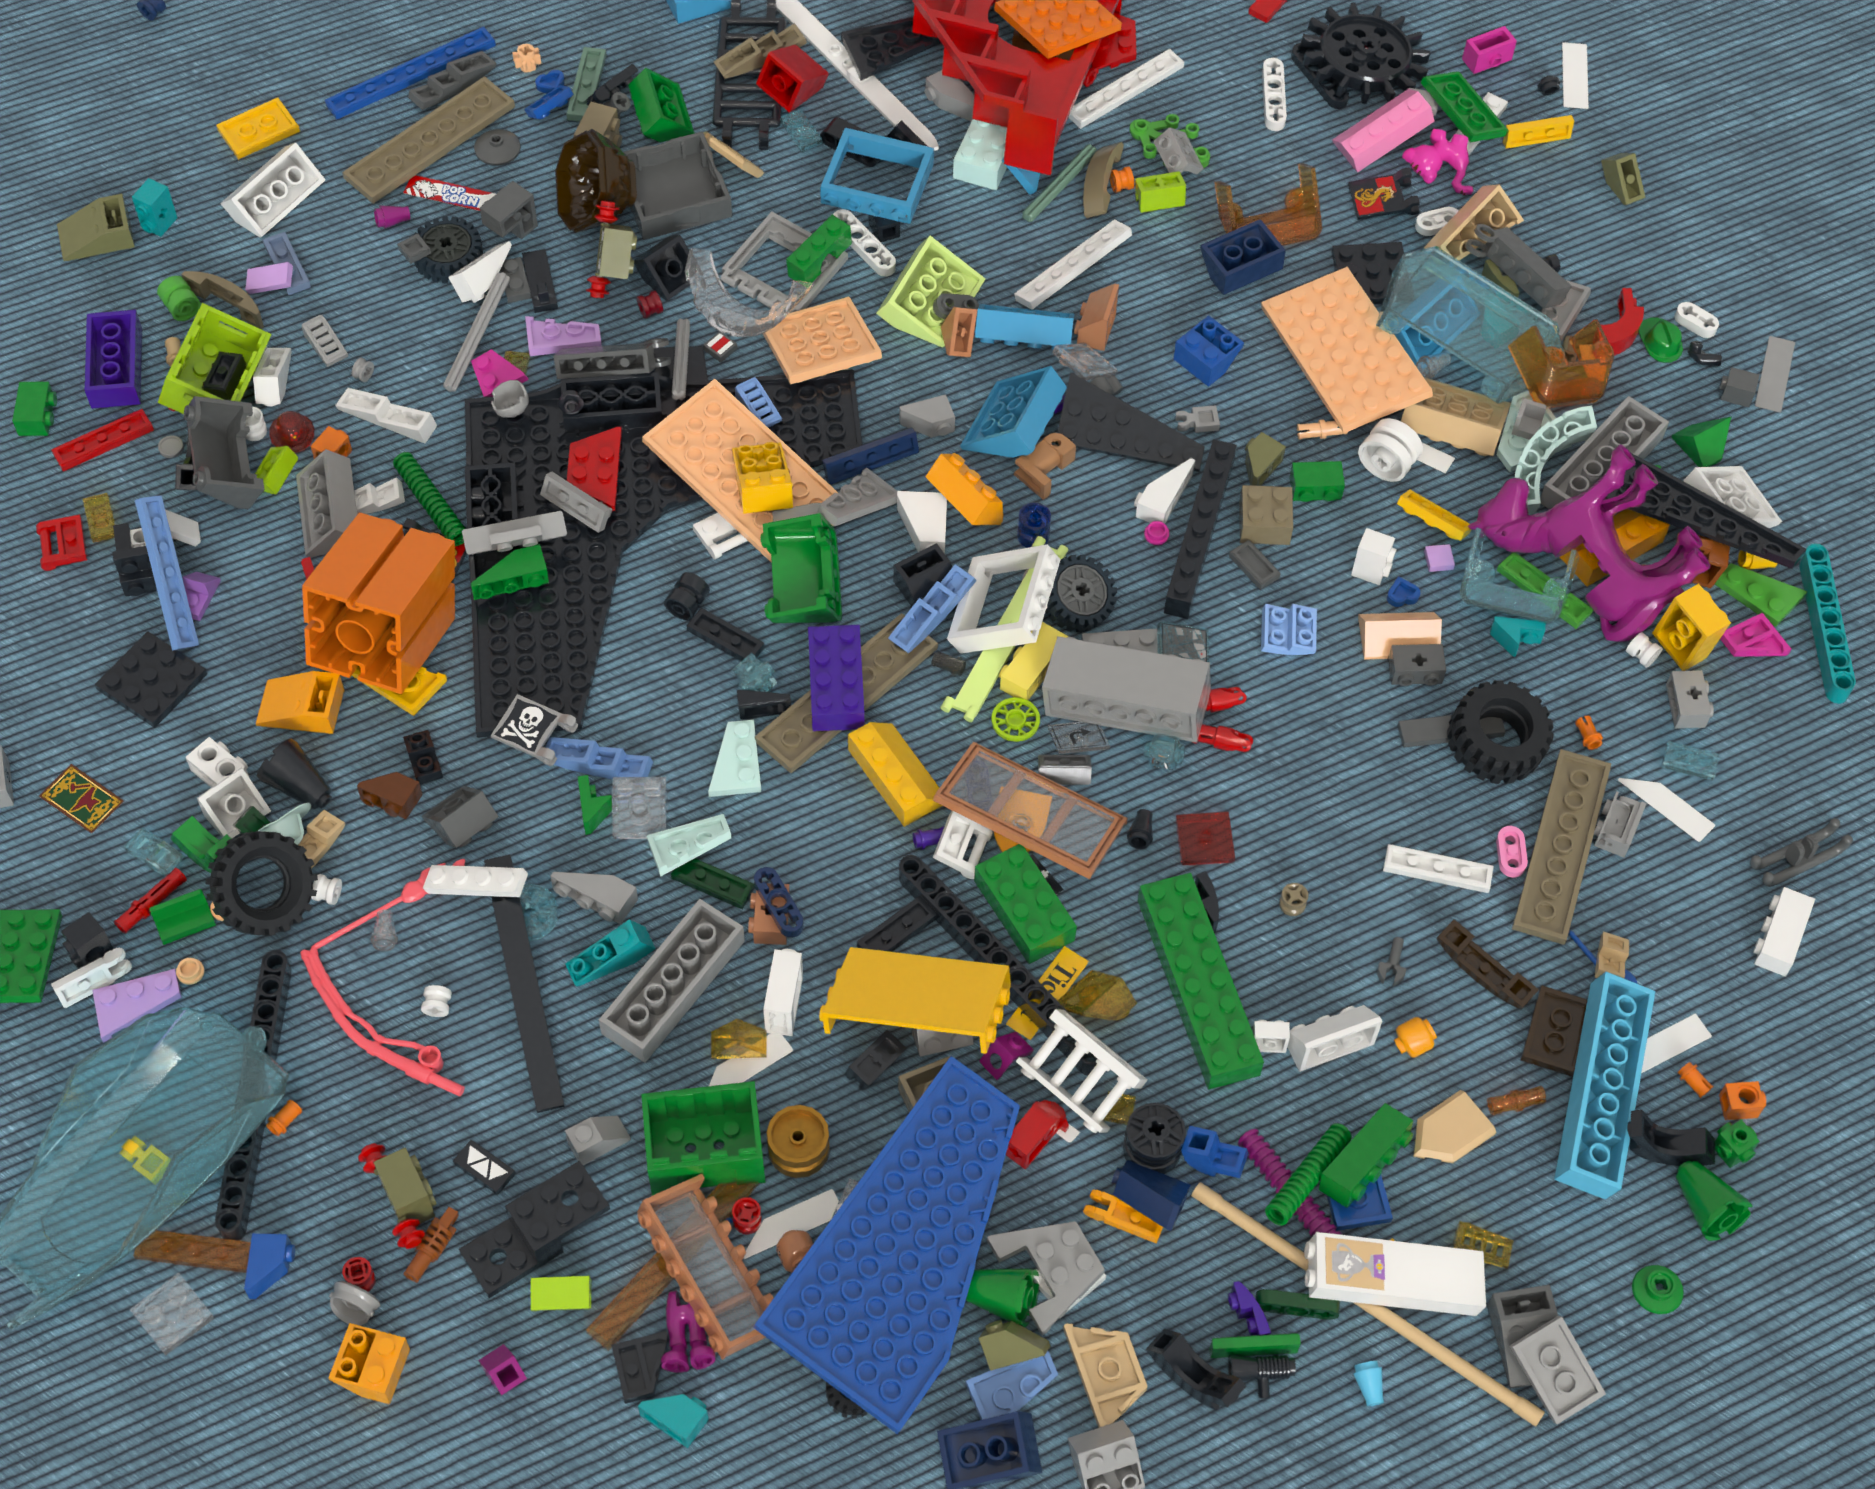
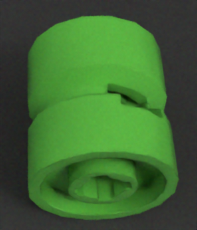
M168 277L157 288L159 298L175 320L186 321L198 313L201 303L183 277Z

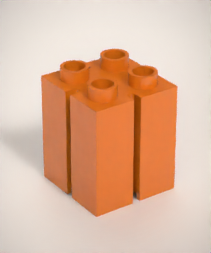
M359 512L302 585L304 622L308 623L304 629L306 665L348 678L360 666L361 673L358 676V681L402 694L455 620V584L451 583L455 577V541L437 533H427L414 528H410L404 536L403 525L397 524L391 519H381Z

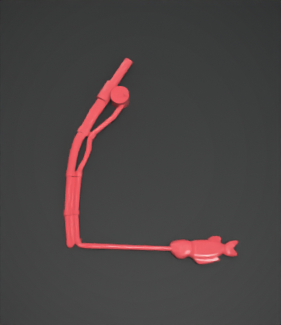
M465 859L456 861L452 866H465ZM429 867L421 872L420 878L417 881H410L405 884L400 897L311 946L310 951L302 950L300 954L313 987L317 989L332 1017L348 1037L360 1048L366 1050L368 1054L376 1056L391 1066L404 1071L405 1075L427 1085L431 1083L460 1097L465 1090L464 1086L436 1074L443 1068L444 1064L440 1050L437 1047L423 1046L412 1041L385 1038L380 1034L378 1035L371 1024L352 1012L330 980L318 956V949L401 901L411 903L420 900L428 894L423 889L430 870ZM345 1016L359 1022L367 1029L375 1041L364 1037ZM382 1044L416 1049L420 1051L418 1054L420 1063L401 1056L382 1046Z

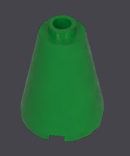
M1687 1161L1678 1168L1676 1180L1702 1235L1707 1240L1717 1241L1722 1239L1718 1234L1725 1231L1730 1235L1750 1217L1751 1212L1748 1209L1752 1207L1750 1201L1698 1161Z
M1031 1268L974 1270L966 1301L1006 1321H1013L1022 1327H1026L1029 1323L1024 1321L1027 1315L1030 1316L1029 1310L1036 1306L1038 1300L1039 1284L1034 1283V1276H1039V1273L1036 1269Z

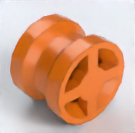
M1129 166L1124 167L1120 171L1116 169L1111 170L1110 183L1114 193H1118L1125 188L1127 190L1134 189V176Z

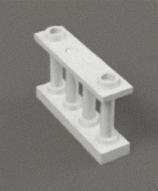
M1055 1009L1049 1017L1056 1023L1054 1025L1055 1030L1032 1060L1019 1057L1016 1062L1022 1067L1021 1072L1031 1080L1036 1078L1085 1120L1083 1122L1084 1126L1094 1133H1107L1111 1128L1103 1122V1119L1126 1089H1131V1087L1141 1089L1148 1079L1065 1010ZM1069 1034L1076 1040V1047L1051 1078L1040 1067L1063 1036H1068ZM1091 1052L1097 1057L1095 1061L1097 1064L1072 1096L1060 1085L1085 1053ZM1111 1069L1118 1075V1082L1097 1110L1092 1113L1082 1104V1101L1105 1071L1109 1072Z

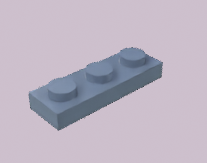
M282 232L262 239L273 265L285 262L293 265L291 287L285 288L287 294L291 295L311 288L310 282L286 233Z

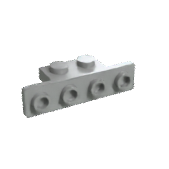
M557 511L462 530L466 553L467 555L493 550L498 552L513 549V546L523 545V547L534 546L539 541L565 537L567 531L563 512Z

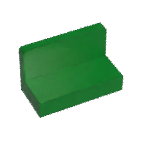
M202 889L149 908L163 945L216 926Z

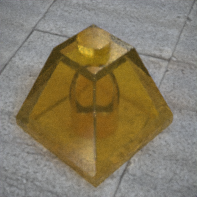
M1091 970L1057 1000L1068 1012L1085 1017L1115 1021L1126 1017L1137 1004L1122 978Z

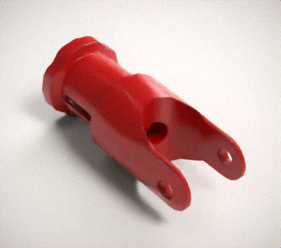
M1239 687L1211 689L1206 711L1213 713L1243 704L1247 696Z
M1202 724L1197 742L1210 744L1216 749L1225 751L1237 750L1247 752L1251 749L1253 737L1240 733L1233 728L1220 725L1213 727Z

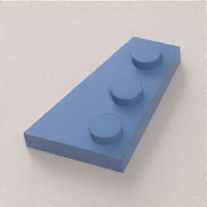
M1047 1351L1044 1356L985 1372L966 1380L965 1384L980 1420L1019 1411L1058 1376V1372L1049 1351Z

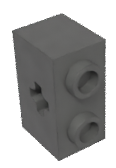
M1443 644L1391 646L1388 657L1391 685L1409 686L1412 684H1426L1432 686L1443 683L1446 673Z

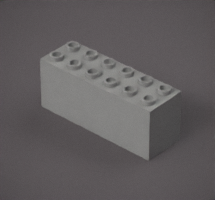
M1057 636L1042 685L1045 715L1197 743L1211 692L1210 662H1204L1200 659L1181 658L1172 654L1163 655L1149 650H1134L1125 646H1111L1097 641L1088 642L1077 640L1073 637Z

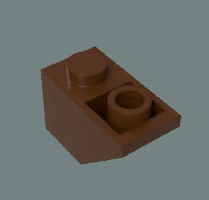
M398 772L365 780L357 785L360 799L364 804L370 807L377 806L384 809L392 817L399 816L404 819L408 818L423 795L418 781Z

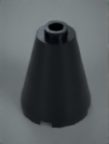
M292 738L278 745L272 751L275 755L270 761L265 759L256 776L261 782L303 804L310 803L312 809L324 808L332 798L330 796L331 788L298 742Z

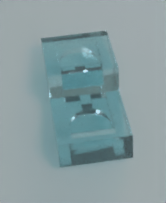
M141 828L123 846L129 854L145 861L150 869L164 876H167L184 858L182 853L144 828Z

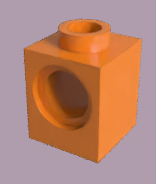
M328 426L311 445L314 459L325 449L347 457L352 452L349 436L342 430H336Z
M1759 1081L1726 1083L1719 1094L1725 1120L1758 1118L1766 1107V1095L1764 1091H1761ZM1739 1097L1745 1098L1749 1104L1742 1102Z

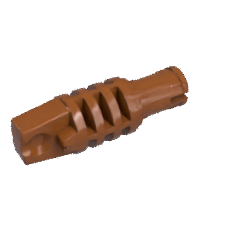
M448 1207L440 1219L436 1217L433 1219L425 1231L424 1237L421 1239L422 1242L416 1246V1255L405 1270V1277L418 1283L429 1264L438 1260L457 1231L453 1225L458 1218V1211Z

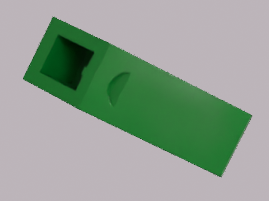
M540 544L514 550L471 583L473 599H488L494 595L514 593L520 589L539 587L542 584L549 583L547 567Z

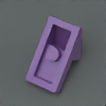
M194 572L183 576L182 579L192 619L201 621L221 579L204 573Z

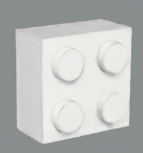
M1266 1020L1255 1021L1252 1032L1260 1052L1286 1053L1290 1039L1289 1022L1281 1020L1275 1022Z

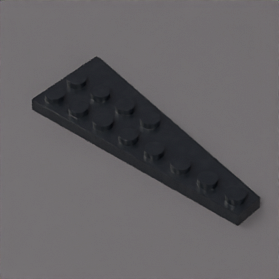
M1633 453L1631 454L1636 463L1631 469L1626 470L1624 485L1604 498H1612L1624 493L1633 482L1635 470L1644 464L1655 475L1658 485L1647 491L1645 502L1641 506L1628 508L1629 510L1681 529L1689 526L1700 536L1791 569L1800 561L1806 551V548Z

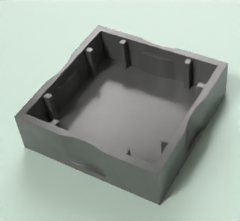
M703 131L671 139L659 145L644 146L624 151L628 159L632 160L635 164L637 197L630 209L643 240L732 217L730 194L722 175L714 165L713 154Z

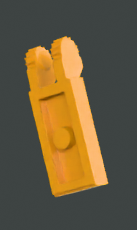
M1095 1189L1091 1191L1090 1198L1102 1205H1109V1208L1106 1211L1092 1205H1086L1083 1210L1085 1215L1097 1221H1104L1103 1223L1157 1244L1163 1230L1161 1225L1111 1194Z

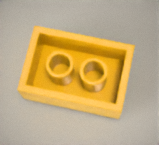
M1698 583L1674 598L1652 634L1680 669L1686 671L1709 656L1731 622L1728 620L1726 613L1720 610L1714 603L1711 595Z

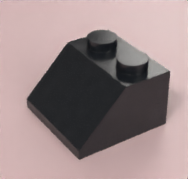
M681 235L668 236L634 259V265L644 282L666 301L704 276Z

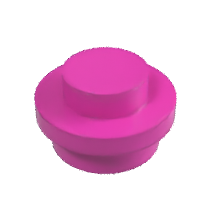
M1153 521L1145 528V539L1150 544L1162 545L1169 539V529L1163 522Z

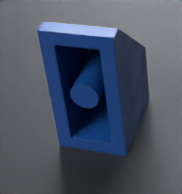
M252 1233L244 1286L249 1299H256L288 1273L289 1263L294 1262L295 1245L291 1244L287 1234Z

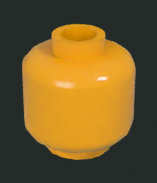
M1414 1017L1396 1028L1398 1037L1394 1039V1042L1401 1054L1407 1052L1410 1057L1416 1058L1434 1047V1039L1437 1036L1427 1019L1422 1020L1419 1017Z

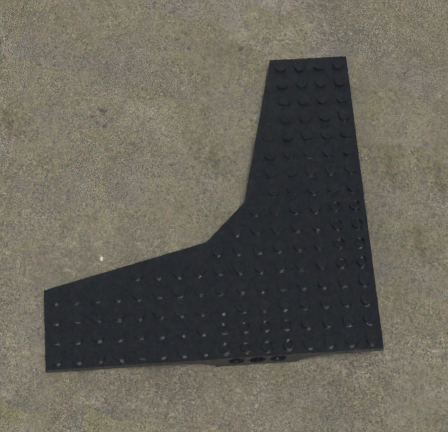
M853 369L839 370L794 384L789 383L786 375L756 377L782 417L781 422L769 427V429L811 468L823 465V459L862 446ZM659 372L561 379V383L553 387L528 393L529 403L525 411L511 418H503L497 415L491 404V401H494L493 397L465 399L467 529L562 511L567 531L565 537L539 541L537 544L541 546L549 583L542 584L539 587L520 589L514 593H503L488 599L477 600L473 599L471 588L477 738L491 737L494 729L517 694L559 713L574 716L578 724L577 729H582L623 552L670 508L703 499L642 442V437L712 380H686L685 398L683 400H674L672 398L673 379L660 376ZM753 377L720 379L717 381L735 397V387ZM568 390L578 392L583 398V408L574 414L564 413L559 408V398ZM767 413V414L761 416L760 418L763 419V418L769 416L770 413ZM615 427H621L622 437L616 509L611 512L610 517L607 519L605 529L598 533L541 496L540 493L545 476L550 472H554L567 481L570 443ZM518 545L513 546V549L498 552L493 550L469 555L470 582L472 583L514 550L526 547ZM559 725L554 729V731L565 730Z

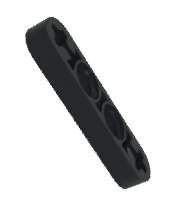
M1300 43L1295 44L1292 49L1291 59L1329 106L1334 109L1346 107L1349 99L1347 89L1341 97H1338L1336 92L1339 82L1332 77L1324 80L1331 83L1329 86L1315 82L1317 71H1312L1308 67L1316 66L1319 69L1323 67L1321 64L1303 65L1302 61L1305 52H1314V50L1301 47Z

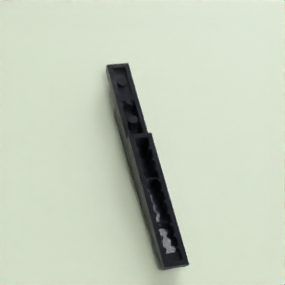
M511 854L484 860L485 867L513 868ZM491 896L536 1111L540 1113L565 1107L520 897Z

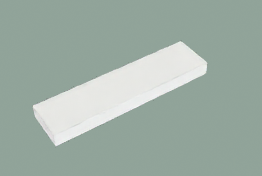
M1388 844L1383 871L1489 893L1494 866Z

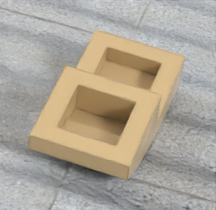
M323 810L307 825V833L303 836L298 846H303L307 850L304 854L308 859H313L316 865L338 838L345 827V822Z
M1603 931L1598 948L1595 978H1598L1605 972L1625 978V962L1629 955L1628 939Z

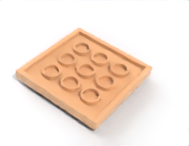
M850 297L759 322L760 330L790 384L803 382L804 380L824 376L882 358L881 349Z

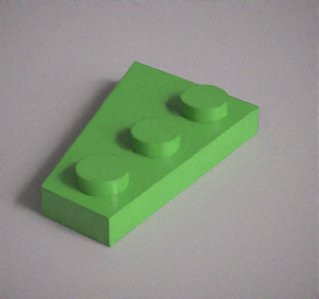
M1732 563L1715 583L1716 586L1756 614L1763 613L1775 627L1799 604L1807 593L1805 590Z

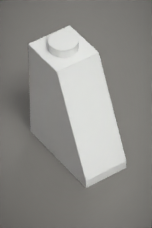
M897 491V510L917 551L920 552L937 543L945 554L947 499L941 493Z

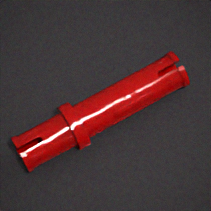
M175 867L138 901L134 900L131 903V907L114 920L116 927L122 933H128L141 919H147L150 916V907L160 904L182 883L186 882V876Z

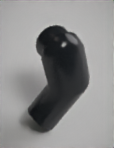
M1692 341L1690 343L1688 355L1698 364L1708 366L1721 365V354L1705 353L1702 350L1703 345L1699 341Z

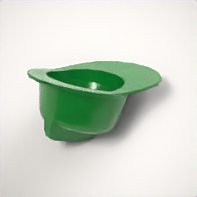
M1648 318L1642 321L1639 336L1649 355L1662 363L1676 361L1683 352L1680 329L1675 324L1661 318Z

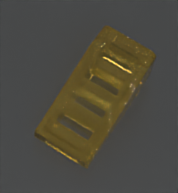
M1459 1221L1452 1248L1483 1251L1484 1263L1508 1268L1513 1240L1475 1225ZM1465 1236L1470 1237L1469 1245L1464 1243ZM1476 1239L1481 1240L1480 1249L1475 1248ZM1487 1242L1492 1243L1491 1253L1485 1252ZM1498 1245L1504 1246L1502 1257L1496 1256Z

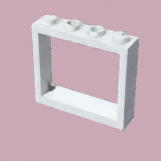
M1048 544L972 557L968 573L976 579V582L958 603L947 640L960 654L1036 643L1061 559ZM1034 568L1019 621L976 629L992 576L994 574Z

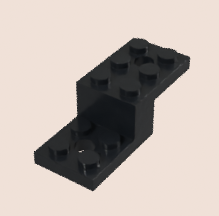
M579 1160L505 1205L509 1219L459 1248V1252L487 1297L491 1298L564 1253L561 1239L609 1211L610 1205ZM574 1194L578 1197V1201L572 1206H566L562 1203L566 1195ZM502 1252L506 1254L507 1258L502 1264L496 1265L491 1262V1258L495 1253Z

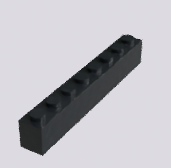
M1215 439L1212 441L1166 595L1164 614L1185 619L1189 618L1234 464L1236 444Z

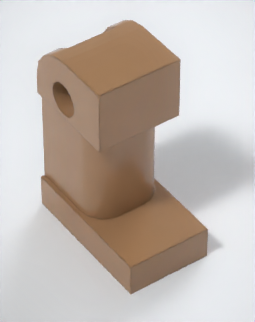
M1060 433L1049 434L1035 445L1036 448L1031 454L1022 455L1015 460V464L1020 468L1014 472V475L1043 500L1051 493L1052 480L1046 474L1056 466L1063 470L1075 460L1076 445ZM1058 442V445H1052V443Z

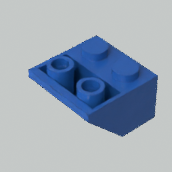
M1208 315L1176 341L1174 360L1209 387L1226 373L1244 346V342Z

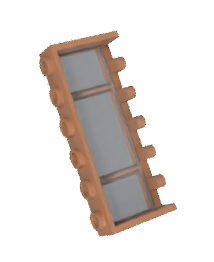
M700 1174L644 1199L637 1211L640 1225L647 1229L652 1237L654 1249L656 1252L661 1253L664 1258L669 1275L673 1278L675 1277L679 1284L683 1299L689 1302L694 1310L696 1322L705 1329L709 1336L710 1346L715 1352H718L723 1360L725 1357L766 1338L754 1329L753 1326L774 1297L771 1293L764 1296L761 1294L756 1285L760 1280L758 1270H747L742 1261L746 1254L745 1248L742 1244L734 1247L728 1237L732 1229L731 1224L728 1220L720 1223L714 1214L717 1201L714 1196L704 1197L700 1187L705 1178L703 1174Z

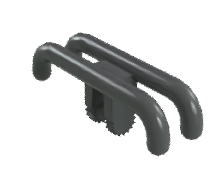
M1833 818L1819 831L1809 834L1798 841L1796 840L1762 858L1754 855L1750 860V866L1755 870H1759L1786 858L1791 865L1790 867L1776 874L1766 872L1763 875L1762 882L1768 887L1775 886L1840 855L1849 848L1853 838L1850 835H1845L1834 846L1814 855L1819 846L1818 842L1828 838L1839 828L1840 820Z

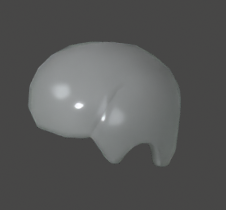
M518 380L503 382L492 391L494 401H491L492 407L497 415L503 418L516 417L522 414L529 403L528 393L524 385Z

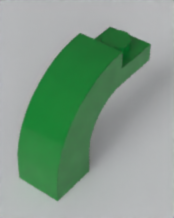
M193 816L176 829L171 836V840L179 849L209 873H211V869H208L209 863L215 862L218 857L215 854L216 851L223 849L228 845L227 841L231 839L228 834L221 840L217 839Z

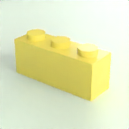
M1042 622L1036 643H1029L1023 647H1018L1013 655V661L1009 665L1006 664L1000 671V690L1013 697L1029 701L1045 679L1057 636L1065 638L1068 636Z

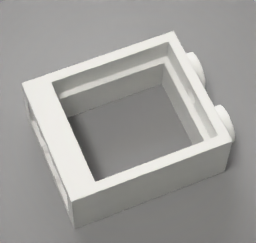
M793 949L774 950L764 1003L765 1033L793 1036L803 981L802 953H798Z

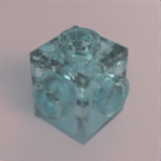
M752 653L732 669L740 681L738 686L741 690L770 692L778 684L772 675L775 671L767 661L762 663Z

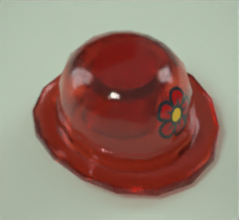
M286 411L273 421L270 426L269 436L275 447L288 446L296 454L304 451L311 444L314 438V426L312 421L296 411Z

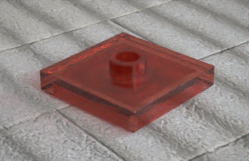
M1229 812L1176 815L1182 865L1235 862Z

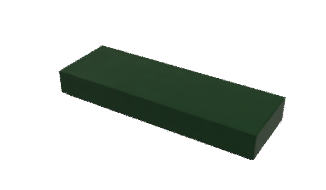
M696 858L677 867L671 873V879L742 910L755 889L754 883Z

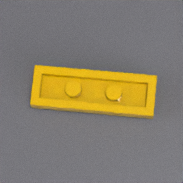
M1572 115L1506 125L1508 132L1503 139V144L1505 148L1570 139L1574 119Z
M1411 489L1402 494L1397 502V505L1401 506L1406 513L1420 517L1427 525L1439 528L1451 539L1461 541L1472 530L1469 529L1468 525L1470 524Z

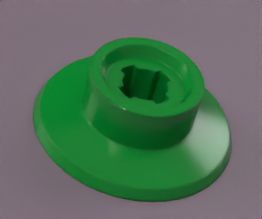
M1645 1266L1635 1274L1632 1281V1292L1636 1301L1649 1312L1667 1314L1676 1310L1682 1303L1684 1289L1681 1280L1672 1270L1664 1266ZM1655 1284H1662L1664 1290H1657Z

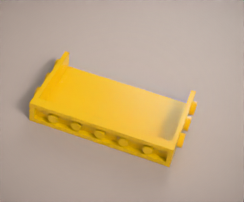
M850 947L842 967L837 969L834 986H830L828 990L827 1002L821 1006L819 1018L823 1022L826 1034L831 1033L836 1019L979 1036L981 1053L987 1054L990 1043H994L996 1039V1026L1002 1023L1003 1007L1008 1005L1010 1000L1011 982L1009 966Z

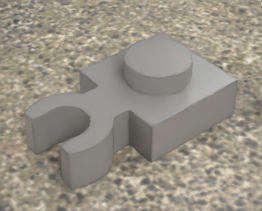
M1216 405L1192 407L1191 413L1186 411L1176 412L1175 420L1185 421L1178 422V431H1187L1190 427H1194L1195 433L1219 431L1220 429Z

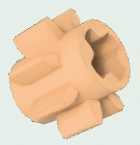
M522 44L518 46L517 52L512 53L516 69L520 68L524 72H532L536 70V64H541L539 48H534L530 44Z

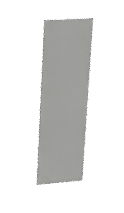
M1769 336L1755 407L1781 413L1795 342Z

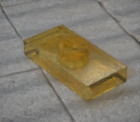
M108 493L83 498L93 543L114 538L113 525H115V520Z

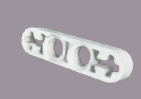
M1268 58L1264 61L1262 70L1265 125L1271 131H1280L1285 127L1287 116L1284 65L1277 58ZM1271 68H1274L1275 74H1272V75H1271V73H1272ZM1275 83L1280 87L1271 88L1268 86V84ZM1277 100L1281 104L1272 105L1269 103V101ZM1274 114H1277V121L1273 118Z
M841 209L833 214L842 221H847V224L851 226V235L853 233H861L863 235L859 239L851 237L852 244L850 246L878 275L885 277L895 272V257L850 211ZM868 247H874L877 249V251L874 253H868L865 251V249Z

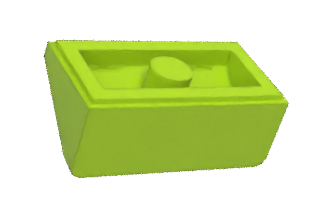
M288 446L271 447L255 472L257 478L263 479L264 492L277 494L297 462L298 456Z

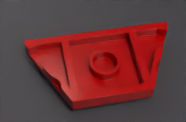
M1113 13L1122 22L1121 30L1103 37L1091 64V68L1097 69V74L1101 68L1109 66L1112 69L1122 63L1136 60L1135 20Z
M615 427L570 443L567 481L597 501L603 502V504L612 508V511L616 509L622 437L621 427Z

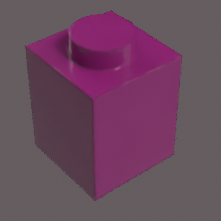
M504 1344L478 1360L491 1384L501 1395L527 1379L515 1356Z

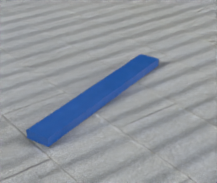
M483 26L325 99V104L334 117L339 119L428 78V76L445 70L448 62L480 51L484 52L496 46L495 40Z

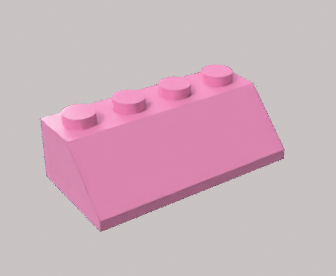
M1407 89L1332 139V141L1358 173L1433 123L1432 108L1418 91Z

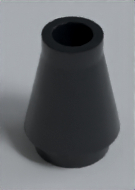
M1147 809L1138 810L1136 818L1127 833L1129 845L1136 849H1145L1153 841V814Z

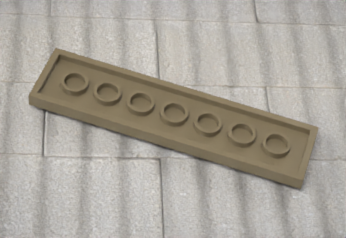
M484 76L343 171V177L374 204L515 107V102Z
M902 613L861 647L864 711L938 649V643L929 635L909 654L890 641L888 637L905 617ZM809 690L755 736V740L763 750L792 774L842 730L812 731L811 690Z
M1560 749L1515 915L1513 930L1565 945L1611 763Z

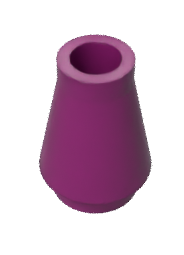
M380 205L379 208L374 209L376 225L385 229L410 220L408 206Z

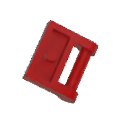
M80 514L42 521L36 525L37 534L40 536L42 558L40 563L43 570L51 571L56 566L87 561L83 521ZM56 531L59 554L52 555L50 534Z

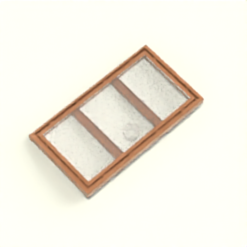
M975 742L970 744L968 750L938 789L933 799L934 802L1088 879H1091L1117 836L1127 824L1128 819Z

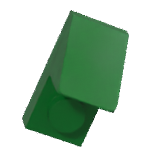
M588 775L578 776L585 835H589L614 809L612 795L597 797L595 784L590 785Z

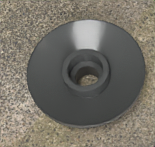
M493 129L481 134L474 145L477 158L483 163L494 166L510 163L518 156L521 149L518 137L504 129Z

